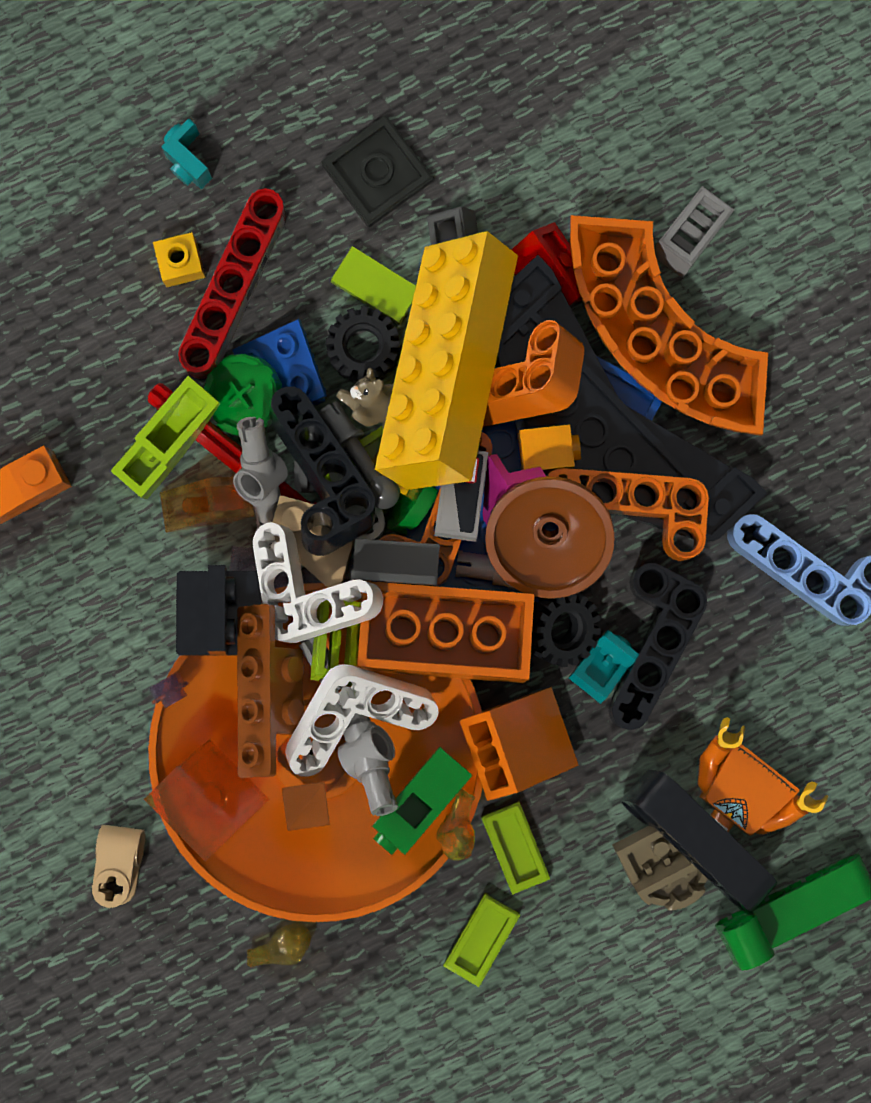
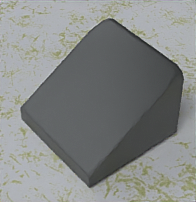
M457 207L427 216L431 245L478 233L476 215L472 209Z

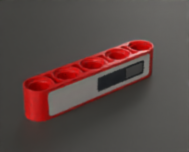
M267 188L259 189L249 197L178 352L179 361L187 373L194 378H207V375L213 368L217 367L222 361L284 227L287 217L281 197L274 190ZM264 204H272L277 207V213L270 219H260L256 216L258 209ZM248 240H255L261 244L259 251L253 256H244L240 253L242 244ZM237 276L243 279V286L236 293H227L223 290L224 282L228 278ZM219 312L226 315V323L219 330H210L206 327L207 319L213 313ZM198 349L209 351V360L202 367H192L190 365L189 359L194 351Z

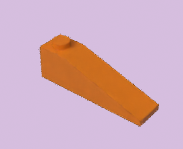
M43 445L0 469V524L72 487L54 451Z

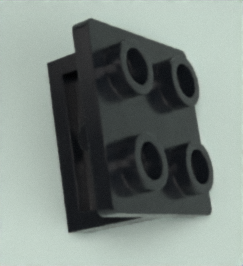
M208 565V571H179L177 573L176 653L179 656H237V609L241 606L262 604L257 571H227L225 565Z

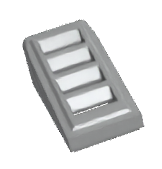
M702 186L654 248L656 259L683 278L734 212V209ZM701 204L717 216L718 219L715 222L697 210V206ZM691 217L707 229L708 232L706 234L687 221V219ZM678 231H682L697 242V246H693L678 235Z

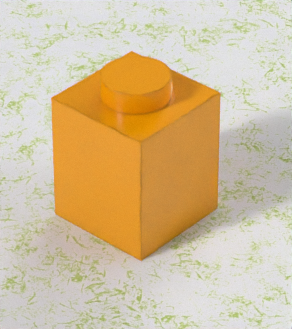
M570 424L519 430L518 443L522 470L541 467L545 474H549L555 469H574V460H581L579 435H571Z

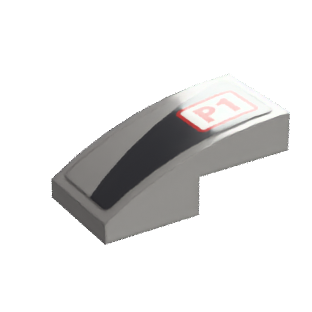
M477 452L472 481L441 485L434 536L476 542L488 452Z

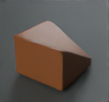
M324 782L282 788L288 831L330 825Z

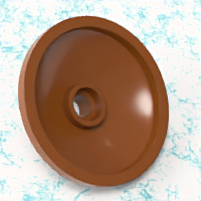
M551 476L526 480L509 489L493 507L487 522L485 537L488 557L499 576L518 591L534 594V597L540 598L567 597L583 591L592 585L606 570L613 554L615 540L613 522L602 500L589 488L576 481ZM547 522H553L558 528L554 531H547L543 525Z

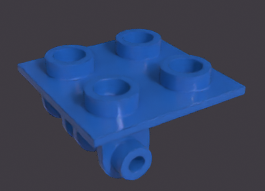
M300 319L233 349L234 355L251 354L265 359L276 370L282 383V388L296 387L301 389L313 406L325 402L324 397L327 396V391L323 386L318 372V365L315 363L314 354L311 352L306 337L307 334L303 329Z

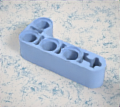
M748 514L743 516L727 531L728 542L736 552L832 622L841 626L857 625L864 622L870 616L871 584L864 577V569L868 563H871V555L858 559L846 575L842 576L758 515ZM752 525L755 528L752 535L760 542H765L771 538L773 541L763 549L760 555L758 550L764 546L755 540L744 543L742 540L744 532L740 528ZM777 547L785 549L790 555V564L785 570L778 568L773 562V553ZM810 572L818 573L824 581L823 589L819 594L812 593L806 585V578ZM845 596L851 597L857 605V611L850 619L845 617L840 610V602Z

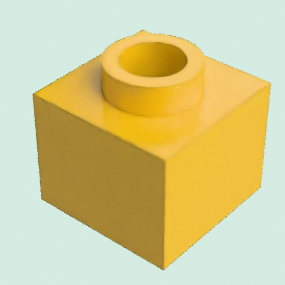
M193 232L153 242L161 278L166 287L206 278L197 240ZM184 252V258L181 262L174 263L170 260L172 253Z

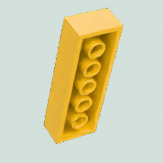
M488 231L424 248L374 469L407 490L472 481L518 258L516 253Z

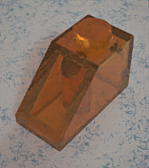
M234 476L210 477L160 492L166 533L231 523L254 516L253 505L245 501L236 491L233 484Z

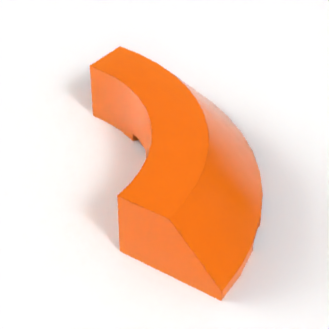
M571 215L570 246L573 270L579 293L593 326L618 363L642 387L679 412L712 426L734 432L762 436L768 352L749 350L735 346L718 337H712L695 325V321L680 307L674 297L671 298L660 276L661 272L655 255L653 221Z

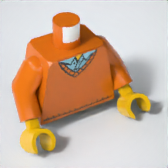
M727 717L721 721L718 735L713 738L700 756L698 786L702 791L700 798L714 809L710 815L727 832L735 825L749 836L754 833L764 835L790 826L808 814V812L817 813L824 808L828 795H825L820 800H815L809 795L816 789L818 785L816 782H809L801 796L797 795L800 789L742 745L745 726H742L738 733L732 734L726 731L730 724V718Z

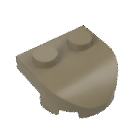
M647 826L612 845L627 877L646 904L665 906L668 910H678L693 904L705 893L704 885L707 878L654 827Z

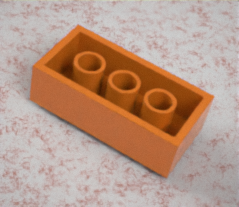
M367 581L381 589L383 606L375 618L360 623L357 667L379 673L524 683L529 680L534 594ZM362 593L361 604L364 600H367V594Z

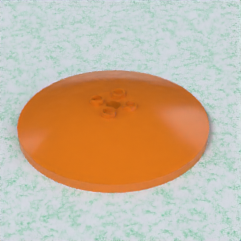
M323 583L304 584L305 595L327 588ZM287 586L276 588V593L284 592ZM361 592V598H360L359 600H356V602H361V601H362V592ZM278 603V606L284 607L283 603ZM329 607L328 619L331 617L332 607ZM288 616V621L283 623L284 630H288V625L293 622L292 616ZM347 627L341 629L339 665L344 664ZM327 633L326 647L329 650L330 633ZM275 639V647L300 649L299 645H301V642L287 643ZM303 654L304 711H306L321 683L320 680H310L311 666ZM179 656L165 679L158 696L152 717L148 746L152 792L165 828L179 852L201 877L228 898L249 909L277 918L303 922L340 921L381 910L403 899L430 879L451 857L474 817L483 787L459 721L482 712L471 680L375 672L429 690L439 711L436 721L431 726L422 730H411L369 717L371 722L382 727L388 733L395 747V757L388 762L390 768L388 777L395 798L439 747L473 775L405 855L398 849L391 855L373 839L378 832L372 825L379 816L371 814L363 784L346 773L339 761L338 747L345 743L344 735H342L325 767L315 775L304 777L295 774L291 770L286 758V745L292 735L276 734V775L274 777L240 778L238 776L237 656ZM386 690L379 691L372 697L371 703L376 705L384 704L391 698L392 692ZM409 707L411 713H413L415 709ZM324 714L315 721L314 726L318 728L328 727L335 721L336 716ZM324 782L330 825L288 831L282 788Z

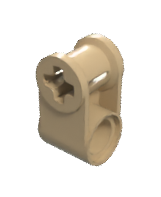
M110 825L101 826L96 843V864L92 885L93 897L101 906L114 908L129 902L135 896L139 868L145 846L144 830ZM116 877V884L123 886V892L116 894L113 898V891L106 889V884L114 881Z

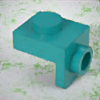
M187 119L182 125L178 123L167 132L163 140L165 143L161 148L166 158L174 164L170 168L173 174L186 186L193 182L202 190L212 179L208 168L187 149L200 135L196 124L191 119Z
M608 630L596 640L598 642L596 647H591L588 650L591 655L586 659L582 658L568 677L600 704L609 696L626 670L636 662L639 656L624 637L613 634Z

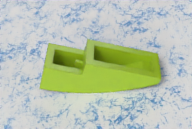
M187 376L134 438L136 442L112 468L111 472L138 496L148 499L181 460L209 422L220 403L191 377Z

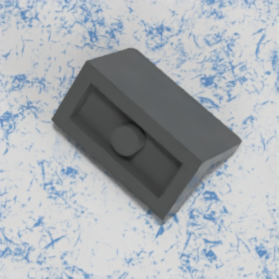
M355 539L351 580L360 579L372 582L437 586L440 544Z

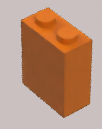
M552 687L516 698L459 720L487 801L521 792L579 766Z

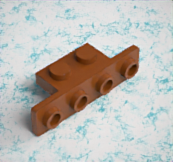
M272 604L241 606L237 609L238 776L240 778L274 777L276 775V734L292 735L305 713L303 706L302 649L275 647V606Z

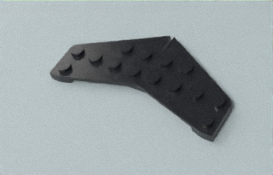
M537 255L513 277L497 355L499 367L525 362L530 335L535 327L546 320L557 322L582 342L584 346V359L579 391L574 402L562 411L514 420L517 435L519 430L570 424L571 435H579L581 460H574V469L683 477L699 480L705 485L709 497L705 543L721 538L767 492L751 476L735 467L731 468L637 413L618 398L562 293V287L553 270ZM580 480L581 484L585 485L586 480ZM597 482L593 484L592 492L603 503L612 501L614 493L608 483ZM639 485L635 488L634 497L637 503L645 507L654 504L655 493L649 486ZM686 488L679 489L676 498L679 506L686 510H693L697 503L694 492ZM618 515L663 530L664 518ZM677 530L675 533L693 539L688 531Z

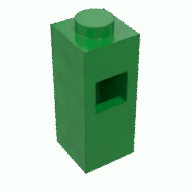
M439 747L395 798L398 805L397 810L388 815L379 816L373 823L372 827L378 832L373 839L391 855L397 849L405 855L473 775Z

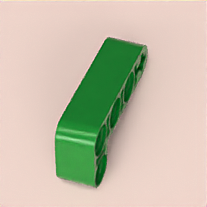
M860 854L845 857L805 877L807 882L803 884L799 880L769 895L770 900L766 902L763 900L751 915L739 910L731 914L732 919L728 920L725 917L718 921L715 927L733 963L742 971L760 966L774 957L773 948L871 900V876Z

